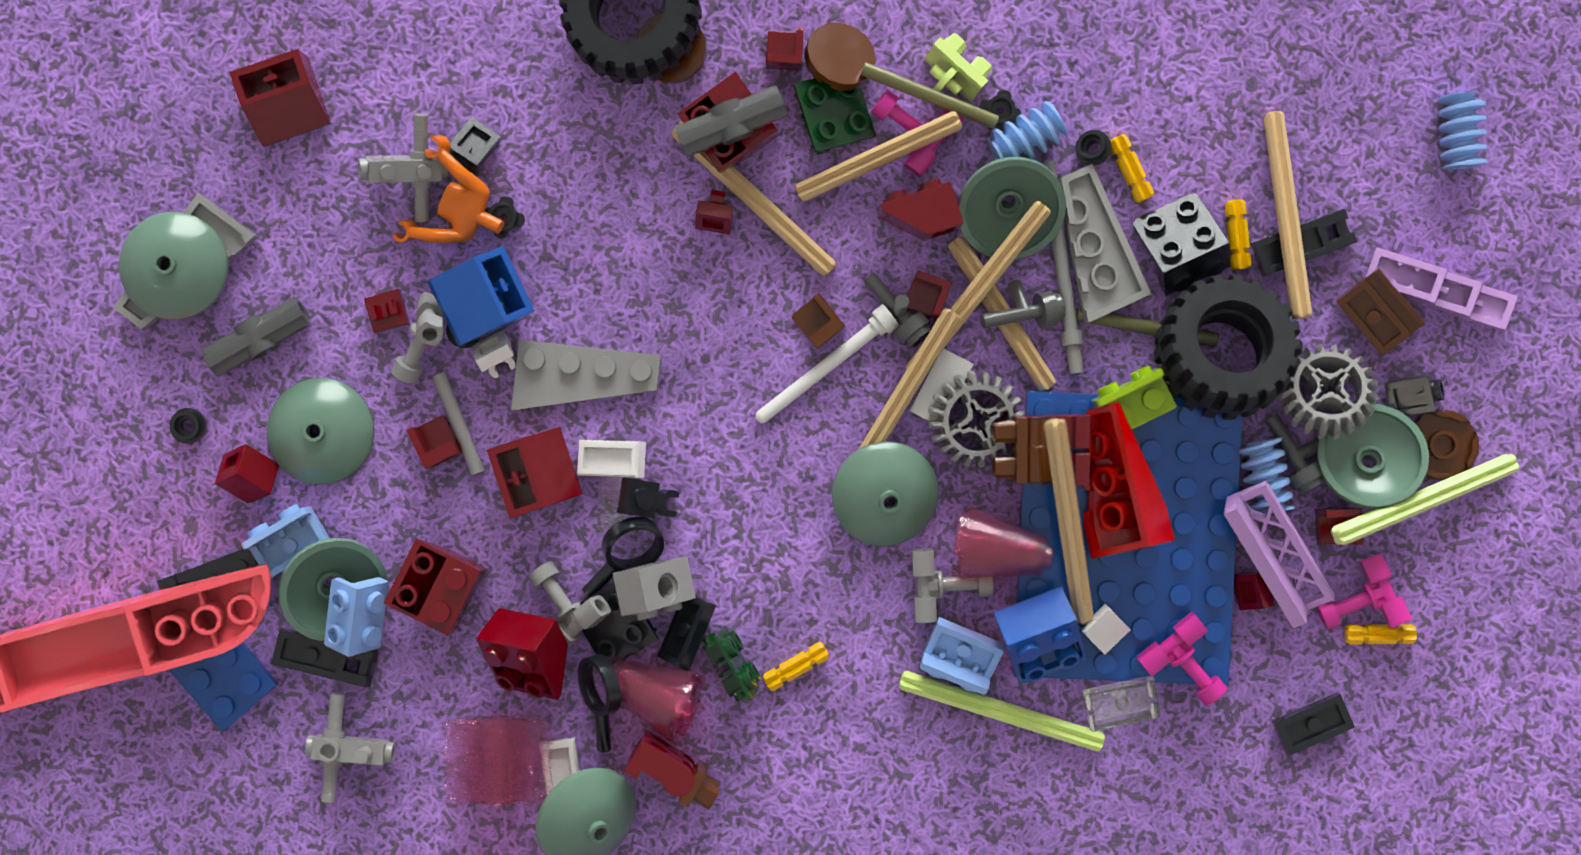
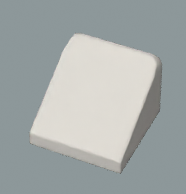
M1106 604L1094 614V618L1090 622L1083 624L1079 628L1104 655L1130 631L1128 626Z

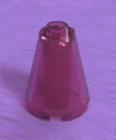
M964 506L965 515L960 516L953 554L960 556L958 565L952 564L953 577L979 578L1042 575L1044 568L1051 569L1054 547L1048 546L1047 538L976 508Z
M621 659L617 660L612 666L617 673L621 686V705L667 740L677 743L678 738L676 734L685 735L698 711L701 701L696 699L698 689L705 690L706 678L697 673Z

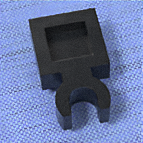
M622 477L617 513L651 519L655 518V513L659 516L675 517L677 512L668 510L666 501L669 497L679 498V493L675 490H659L660 483Z

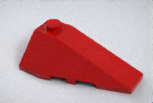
M1115 402L1087 410L1086 414L1090 415V448H1085V451L1090 453V486H1084V490L1088 491V511L1083 513V525L1091 559L1175 541L1166 503L1120 403Z

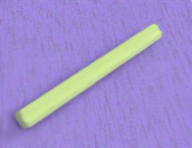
M1512 454L1502 455L1419 490L1401 503L1374 509L1336 525L1331 530L1334 542L1337 545H1347L1514 474L1519 469L1517 458Z
M904 671L899 681V688L903 691L1093 751H1100L1104 744L1105 735L1100 731L976 692H969L963 688L910 671Z

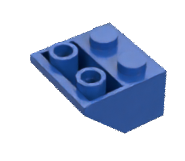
M504 246L473 257L427 281L458 347L512 325L535 311Z
M1062 587L993 612L1020 685L1038 681L1045 675L1061 669L1072 668L1078 663L1087 660L1077 619Z

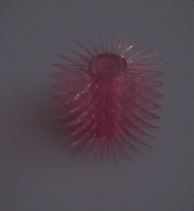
M517 715L480 716L481 718L447 720L467 722H443L462 724L451 725L454 728L445 729H465L446 730L460 732H447L455 733L447 736L457 737L443 738L458 739L442 740L464 741L452 743L453 746L464 747H451L455 749L447 750L458 752H443L463 753L445 754L459 755L449 756L455 758L446 760L460 761L442 762H456L444 764H457L448 766L466 765L446 768H468L451 769L462 771H453L457 774H445L463 776H443L460 777L448 778L460 779L448 780L449 782H459L449 784L463 785L448 787L460 789L445 790H466L447 791L464 793H452L463 794L456 795V797L461 798L443 799H461L445 801L468 802L462 804L475 803L468 806L482 804L480 806L491 805L492 807L493 805H514L513 803L525 804L517 801L532 802L524 800L546 798L538 796L548 795H537L546 793L534 792L549 793L551 791L531 788H543L535 786L546 785L534 783H552L535 781L552 780L528 778L551 777L537 776L543 774L530 773H542L539 770H549L534 768H552L533 767L550 766L536 765L546 764L539 763L546 760L538 759L553 758H541L551 756H539L549 754L535 753L552 752L531 751H548L535 749H545L541 746H551L533 744L553 743H540L551 741L530 740L543 737L528 736H546L537 734H545L546 732L541 731L551 730L528 729L553 728H539L551 727L541 726L547 723L528 722L552 721L534 720L545 719L535 717L516 718L515 716ZM444 794V795H448L449 797H455V796H453V795H451V794Z

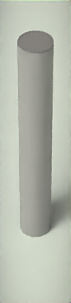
M446 372L439 373L432 378L471 476L484 472V467Z

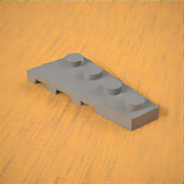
M1093 164L1058 179L1066 200L1064 219L1084 324L1151 295Z
M197 193L183 212L200 218L217 232L226 248L228 262L259 237L199 193ZM166 257L162 260L161 267L163 270L169 269L171 261ZM126 291L113 307V309L143 330H147L160 319L140 309L129 298Z
M519 340L511 411L658 391L661 355Z

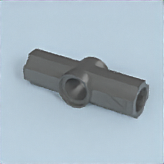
M773 86L741 100L740 98H734L722 102L709 110L710 113L674 128L686 157H690L721 143L728 145L740 141L753 134V130L788 116L777 86Z
M293 297L265 314L254 315L237 324L233 328L234 332L218 339L201 350L203 359L208 368L217 377H220L250 359L256 360L267 355L266 351L268 349L271 352L276 350L280 346V342L312 324L310 316L299 299Z

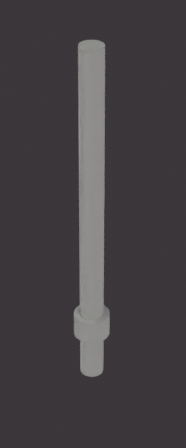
M1055 161L1041 163L1057 177ZM1063 222L1059 232L1052 240L1058 293L1061 295L1065 306V317L1062 321L1064 332H1060L1062 347H1066L1069 374L1084 373L1080 344H1083L1082 330H1078Z

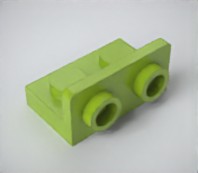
M1149 365L1129 374L1132 380L1120 386L1115 381L1098 389L1097 393L1099 396L1091 400L1094 408L1119 402L1131 429L1177 408L1162 377L1164 376L1162 368L1151 370Z

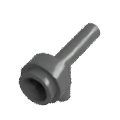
M875 273L871 274L864 283L901 325L894 335L903 345H908L911 349L916 347L929 334L931 322L921 311L911 316L907 312L909 298L903 294L895 297Z
M1014 280L1008 284V289L1016 308L981 314L980 316L983 328L1035 319L1040 328L1056 326L1059 321H1063L1065 306L1061 295L1052 291L1035 293L1032 305H1030L1021 281Z
M1278 414L1267 419L1266 423L1275 438L1282 437L1283 440L1279 442V445L1285 451V455L1296 471L1294 475L1289 477L1294 491L1299 490L1300 494L1303 495L1325 483L1318 461L1311 465L1306 461L1317 454L1319 438L1317 437L1298 448Z

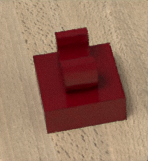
M712 189L709 202L698 200L695 229L730 235L734 206L725 205V191Z
M400 289L364 298L373 333H380L410 324Z
M1259 571L1242 572L1234 575V590L1240 610L1265 609L1274 606L1273 599L1275 598Z

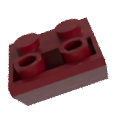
M299 49L229 72L241 108L263 147L331 125L310 59Z
M735 71L677 113V115L685 123L710 113L709 110L722 102L734 98H740L741 100L752 94ZM773 123L753 130V134L740 141L728 145L721 143L704 151V153L717 171L721 173L749 158L777 138L778 130Z
M940 179L920 184L917 192L909 195L906 194L905 190H900L884 196L885 200L880 204L877 211L880 219L923 241L958 231L964 224L951 182L941 184Z
M561 427L530 435L487 450L510 519L583 494Z
M417 538L383 604L449 636L456 631L487 568L454 551Z
M498 608L476 638L483 652V657L488 662L495 676L496 683L507 691L515 690L531 694L537 698L546 697L558 700L562 693L568 643L557 620Z

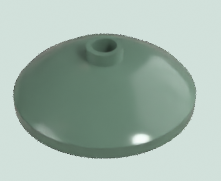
M1006 157L984 165L969 178L959 197L958 207L964 222L961 226L964 237L977 251L992 257L1034 202L1040 201L1050 209L1051 213L1014 260L1037 253L1054 239L1064 221L1066 200L1059 180L1046 166L1029 158ZM1006 196L1014 197L1010 203L1005 204L1002 202Z
M182 212L159 213L140 222L127 236L119 257L120 279L129 298L146 313L163 319H187L204 312L218 299L228 277V255L220 236L205 221ZM168 257L171 265L169 269L163 270L161 262L164 258Z
M328 378L307 379L291 386L277 399L269 415L267 439L276 462L289 475L310 484H330L351 476L366 461L374 441V421L365 400L347 384ZM314 424L320 428V435L317 438H313L310 435V428Z
M1372 404L1375 409L1372 416L1365 417L1367 421L1362 428L1355 426L1353 434L1348 436L1341 430L1340 437L1334 440L1330 432H1326L1325 437L1318 442L1317 461L1326 484L1339 497L1360 507L1378 509L1401 503L1417 491L1427 474L1429 451L1424 435L1408 416L1389 406ZM1370 459L1374 463V467H1365L1362 460Z
M893 441L875 442L856 450L842 463L833 482L832 504L840 524L851 536L861 542L874 546H893L912 539L930 522L938 503V482L929 462L914 448ZM888 496H894L895 502L892 505H884V500Z
M331 538L315 542L297 553L283 571L278 590L280 607L288 623L300 634L314 640L324 641L331 584H323L327 577H340L350 583L376 577L388 581L386 570L378 556L370 548L355 540Z
M606 768L585 769L565 778L545 798L536 818L535 835L541 851L545 855H609L627 836L635 818L636 797L631 785L622 775Z

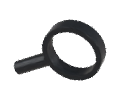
M630 517L614 524L606 532L602 540V551L607 563L582 588L583 592L590 597L604 587L613 577V573L655 562L664 549V538L658 525L646 517ZM635 530H646L655 534L652 546L639 557L618 559L611 555L614 543L626 533Z
M596 654L580 661L578 682L583 699L595 716L597 751L608 752L611 750L609 715L619 710L622 694L614 667L605 656ZM593 666L597 669L603 680L606 691V705L599 697L595 688Z

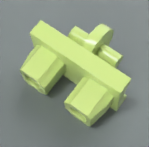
M953 33L945 40L940 37L923 59L932 67L929 73L939 81L933 89L942 92L946 87L955 96L960 92L971 102L988 82L986 78L992 69V65L979 56L971 64L961 56L967 45L956 33Z

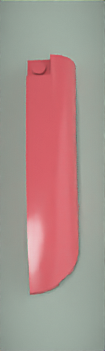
M265 564L178 585L0 634V713L78 691L144 675L148 676L217 656L235 648L254 632L267 611L271 595L269 565Z

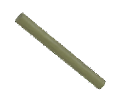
M868 62L864 64L860 74L863 77L947 111H954L962 117L994 129L997 124L999 115Z
M1078 307L1076 319L1077 321L1084 322L1082 308ZM1109 313L1089 322L1091 324L1155 336L1161 326V322ZM1197 329L1198 343L1216 347L1219 341V333Z

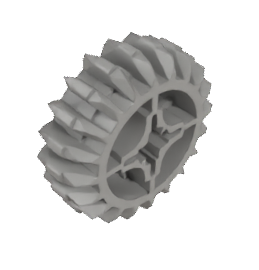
M1321 343L1316 346L1314 353L1307 347L1303 349L1301 358L1298 357L1300 364L1297 372L1291 377V381L1278 396L1279 403L1287 404L1282 411L1284 416L1295 415L1291 422L1292 426L1296 427L1301 423L1306 425L1303 431L1305 435L1310 434L1312 429L1318 430L1317 436L1319 440L1325 437L1327 431L1330 432L1335 440L1340 437L1341 430L1349 436L1353 434L1355 426L1362 428L1367 421L1365 417H1371L1375 410L1372 404H1375L1378 400V394L1373 392L1378 386L1377 380L1368 379L1373 372L1372 367L1361 368L1360 366L1364 361L1363 356L1357 357L1355 360L1351 359L1352 351L1350 348L1346 349L1343 354L1337 353L1336 343L1331 345L1329 352L1325 351ZM1321 369L1332 370L1335 373H1325ZM1300 379L1307 384L1306 388L1311 393L1308 403L1305 402L1300 393ZM1347 381L1351 383L1355 391V405L1349 400L1350 395L1344 390V385ZM1336 385V387H1335V389H1334L1333 392L1330 391V392H1328L1327 394L1324 393V394L1319 398V396H1320V394H1321L1322 391L1325 392V391H1327L1328 389L1331 390V389ZM1326 409L1335 414H1324L1318 411Z
M974 371L967 372V383L964 382L960 375H955L953 378L957 386L956 388L944 382L942 388L948 395L944 398L942 395L935 393L933 396L935 401L942 403L940 409L935 407H929L928 409L929 413L938 415V420L929 421L928 427L940 429L939 432L931 436L932 441L940 442L945 440L940 446L939 451L945 454L953 448L950 460L956 463L963 455V465L965 467L972 465L974 457L978 467H985V456L988 455L989 460L992 462L993 456H998L996 453L998 450L1005 456H1009L1011 452L1005 446L1006 443H994L991 440L990 427L992 422L999 418L1002 413L1003 421L1011 420V416H1025L1024 411L1013 410V407L1021 403V398L1016 396L1008 399V396L1014 390L1013 386L1006 385L1000 390L1003 378L996 376L989 384L990 374L985 371L981 373L978 382ZM970 391H988L994 395L999 403L980 407ZM961 398L962 414L949 426L951 408L957 399ZM972 409H975V412L981 415L985 413L984 417L979 420L980 430L973 424L967 425L973 419ZM973 432L976 438L980 440L982 447L968 448L961 446L953 436L959 433Z

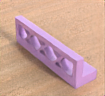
M1267 480L1227 496L1224 516L1291 626L1296 628L1306 624L1308 610L1334 601L1335 594ZM1263 494L1269 504L1267 513L1252 510L1246 501ZM1267 524L1284 529L1286 532L1284 542L1268 538L1265 533ZM1285 552L1301 557L1303 561L1301 570L1284 565L1282 559ZM1302 581L1317 585L1322 593L1305 599L1299 587Z

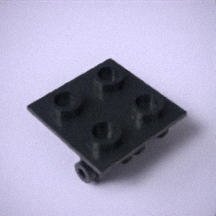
M614 582L589 597L602 596L608 603L611 613L596 626L586 630L583 629L582 632L594 652L605 656L612 666L659 640L655 633L658 629L652 626L649 619L637 620L636 614L621 616ZM587 598V599H585L584 601L580 602V604L582 605V604L585 603L589 598Z

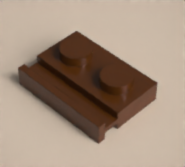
M1379 267L1336 299L1339 306L1382 356L1412 335L1418 328L1425 325V321Z

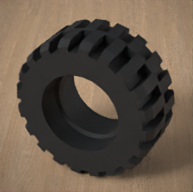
M560 0L559 2L563 13L560 15L562 27L567 33L568 41L582 61L602 77L607 75L612 81L623 83L624 79H628L632 84H643V78L651 77L653 81L663 78L661 72L670 68L673 72L681 66L678 60L683 55L689 57L694 49L692 41L694 38L698 39L701 30L699 19L702 18V9L699 0H663L665 10L662 19L651 33L638 40L619 41L606 35L600 26L599 12L604 0Z
M1231 274L1227 280H1224L1222 275L1210 276L1206 283L1203 280H1199L1191 284L1188 290L1182 291L1173 302L1161 321V326L1156 332L1154 343L1157 345L1154 351V361L1156 364H1162L1161 368L1164 373L1162 377L1165 382L1168 381L1170 383L1169 391L1175 399L1181 396L1186 401L1183 405L1192 412L1196 407L1202 409V416L1212 419L1217 413L1222 414L1223 420H1235L1239 414L1246 418L1254 415L1259 409L1266 408L1288 385L1300 364L1298 357L1302 353V341L1296 339V337L1301 333L1298 321H1291L1290 319L1293 313L1292 309L1287 303L1282 305L1277 300L1280 295L1272 288L1267 292L1261 288L1262 282L1251 279L1249 283L1244 282L1241 275ZM1208 323H1224L1239 329L1247 336L1256 353L1255 369L1249 372L1234 373L1215 366L1206 358L1199 346L1197 329Z

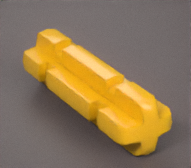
M1121 134L1111 139V152L1113 156L1117 155L1118 159L1116 162L1127 185H1131L1133 188L1131 193L1134 200L1140 203L1151 198L1154 195V190L1150 182H1146L1144 179L1147 176L1135 151L1131 152L1130 150L1132 145L1127 135Z
M1240 199L1230 200L1225 203V215L1229 217V221L1226 222L1229 250H1232L1233 254L1230 256L1232 270L1248 269L1252 265L1251 253H1247V249L1250 248L1248 221L1244 219V215L1247 214L1246 202Z
M1359 624L1346 625L1344 628V639L1350 645H1362L1363 642L1367 643V645L1396 644L1397 641L1401 644H1414L1417 640V630L1411 624H1401L1391 629L1388 624H1365L1364 627Z
M817 642L809 647V651L806 653L802 651L779 665L780 668L777 670L773 668L764 673L763 680L770 691H775L784 686L783 682L786 680L790 682L813 669L812 665L816 663L820 665L828 660L829 653L822 642Z

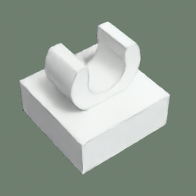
M504 330L472 346L475 362L482 372L488 370L494 378L499 377L495 365L504 361L508 363L511 370L516 367L512 346Z

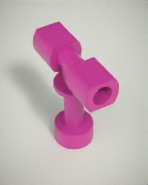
M889 89L884 92L871 110V113L881 120L889 116L908 132L930 122L927 119L922 124L896 104L899 97ZM942 109V111L936 118H939L949 113L950 111ZM958 115L962 122L964 120V117ZM950 134V135H948V136H946V137H944V138H945L946 140H947V139H950V137H951L953 134ZM944 138L910 153L903 165L918 177L923 176L937 157L934 152Z
M1382 553L1362 560L1359 563L1368 581L1362 585L1364 592L1335 604L1331 601L1316 607L1327 630L1341 625V616L1369 605L1374 611L1381 609L1390 629L1412 620L1402 596L1396 597L1388 578L1392 577V574Z
M1190 612L1173 626L1176 632L1160 645L1156 641L1138 654L1136 658L1151 676H1154L1168 663L1172 667L1181 665L1198 685V689L1195 692L1196 696L1207 706L1217 701L1226 692L1227 686L1218 676L1210 678L1191 656L1195 651L1192 644L1206 634L1208 629L1193 612Z

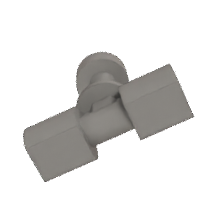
M424 292L419 296L417 300V323L411 324L409 328L410 332L414 335L406 356H398L391 369L394 377L406 383L414 384L418 382L423 371V366L419 363L426 344L435 347L443 337V314L434 295Z
M933 549L911 550L912 575L917 577V595L913 596L915 623L937 622L936 599H943V592L977 590L978 597H993V574L991 568L976 569V576L942 577L941 570L935 571Z
M549 561L531 572L528 578L536 589L544 587L560 611L556 616V620L559 622V626L568 643V648H570L581 638L580 632L583 629L586 630L596 626L611 613V609L600 595L589 598L582 605L580 602L572 604L556 581L560 572L554 563Z

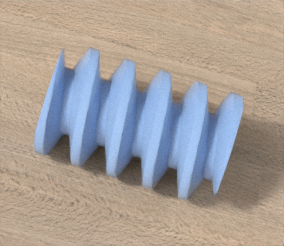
M1453 93L1438 97L1440 104L1449 106L1439 111L1440 118L1449 120L1439 126L1440 132L1449 134V136L1439 140L1440 146L1450 149L1440 154V160L1451 163L1442 167L1441 169L1443 170L1471 169L1488 163V159L1477 157L1478 152L1487 149L1486 144L1476 142L1477 138L1487 134V130L1476 128V124L1487 120V116L1476 113V109L1486 106V101L1475 99L1477 93Z
M1045 101L1041 104V112L1036 108L1030 109L1028 112L1029 119L1020 114L1016 117V126L1009 121L1005 122L1003 125L1004 134L997 128L992 129L991 140L989 138L986 139L995 160L1006 157H1021L1022 153L1033 160L1035 159L1033 148L1037 146L1043 153H1046L1047 140H1050L1056 147L1059 146V134L1063 133L1068 137V133L1054 105Z
M1282 437L1246 443L1247 446L1240 449L1239 454L1248 456L1249 460L1241 464L1240 469L1250 470L1252 474L1242 479L1243 483L1257 485L1267 480L1285 511L1294 509V506L1284 504V502L1293 497L1292 492L1281 490V488L1290 483V479L1278 476V474L1288 469L1286 463L1276 462L1278 458L1285 455V451L1273 448L1275 444L1283 440ZM1262 494L1255 497L1257 502L1249 507L1252 510L1266 514L1269 504Z

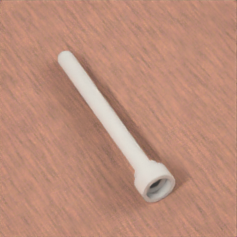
M884 304L880 305L871 312L873 316L868 319L870 322L868 325L758 410L755 416L756 420L759 423L769 421L878 334L883 336L886 332L890 335L900 327L899 323Z

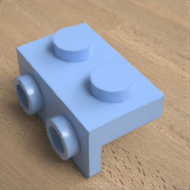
M296 504L278 514L280 521L270 527L267 523L255 527L247 533L250 539L241 543L244 550L250 549L259 566L269 565L271 579L281 574L291 559L302 549L315 542L330 539L311 506L299 508Z
M340 577L331 580L324 637L325 646L347 657L381 647L386 605L383 603L387 597L389 581L380 577L356 583H350Z
M939 617L923 650L920 669L926 671L934 678H943L956 683L966 691L986 695L989 690L990 679L1004 653L1005 645L1002 642Z

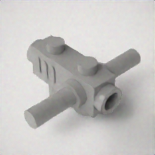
M417 113L413 114L414 149L410 150V155L365 156V159H358L359 180H367L369 183L411 182V187H414L415 222L425 223L429 222V188L432 187V182L447 179L448 170L437 158H428L425 155V150L428 149V114Z
M340 693L330 694L327 728L323 729V734L308 735L305 745L306 757H311V760H321L320 766L324 767L321 802L324 803L336 802L338 768L342 767L343 762L383 766L385 763L393 764L396 753L395 742H390L389 739L345 736V730L342 729L345 695Z

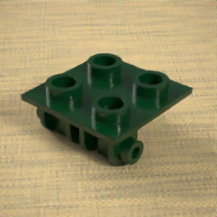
M815 78L793 83L794 97L798 100L802 112L800 116L805 121L804 128L808 131L812 143L810 145L811 149H814L817 155L829 152L831 148L876 137L861 87L848 91H838L830 88L831 85L824 81L820 83Z
M724 625L716 634L713 632L702 639L705 644L702 648L711 663L723 656L725 657L713 665L714 669L726 663L730 666V668L718 674L720 679L733 672V675L722 680L729 697L734 696L736 702L747 697L748 701H751L760 688L757 683L761 680L760 674L753 662L746 663L740 651L744 647L738 634L734 630L729 632L726 625Z

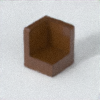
M819 292L813 296L812 300L792 315L793 321L816 349H819L845 328L844 323Z

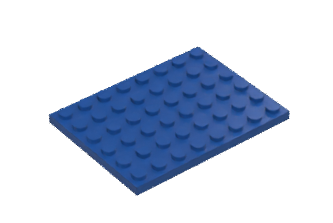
M1026 391L1025 416L1086 414L1087 410L1094 409L1091 400L1099 395ZM1173 397L1177 408L1132 429L1166 503L1175 541L1091 559L1083 525V513L1088 511V491L1084 490V486H1075L1094 614L1106 604L1128 626L1130 631L1104 655L1080 630L1087 660L1078 663L1072 668L1061 669L1045 675L1043 678L1196 684L1181 665L1172 667L1168 663L1154 676H1151L1136 658L1138 654L1156 641L1160 645L1176 632L1173 626L1190 612H1193L1208 629V632L1192 644L1195 651L1191 656L1210 678L1218 676L1225 685H1229L1236 534L1224 516L1227 496L1239 492V450L1241 449L1242 434L1241 414L1235 420H1223L1222 414L1217 413L1212 419L1202 416V409L1196 407L1192 412L1183 405L1186 401L1182 397H1177L1176 399ZM1070 448V450H1083V451H1085V448H1084V449ZM1022 484L1016 604L1062 587L1070 604L1053 484Z

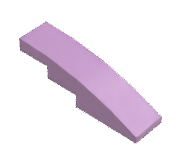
M1377 247L1366 277L1379 267L1405 298L1503 332L1507 328L1518 298L1516 295L1483 286L1482 282L1447 272L1446 268Z

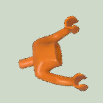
M445 136L430 137L431 140L437 143L438 151L426 149L425 155L428 158H437L450 174L462 184L460 185L456 182L448 184L437 210V214L448 220L453 228L418 227L413 220L406 219L398 221V224L406 229V235L399 232L394 233L393 239L396 242H405L413 239L430 243L468 242L474 237L479 225L499 234L504 227V221L485 212L490 196L489 188L449 154L450 142Z

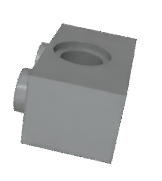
M687 556L660 560L613 573L621 616L636 614L637 620L649 619L659 616L658 609H661L662 613L683 609L682 602L696 598Z

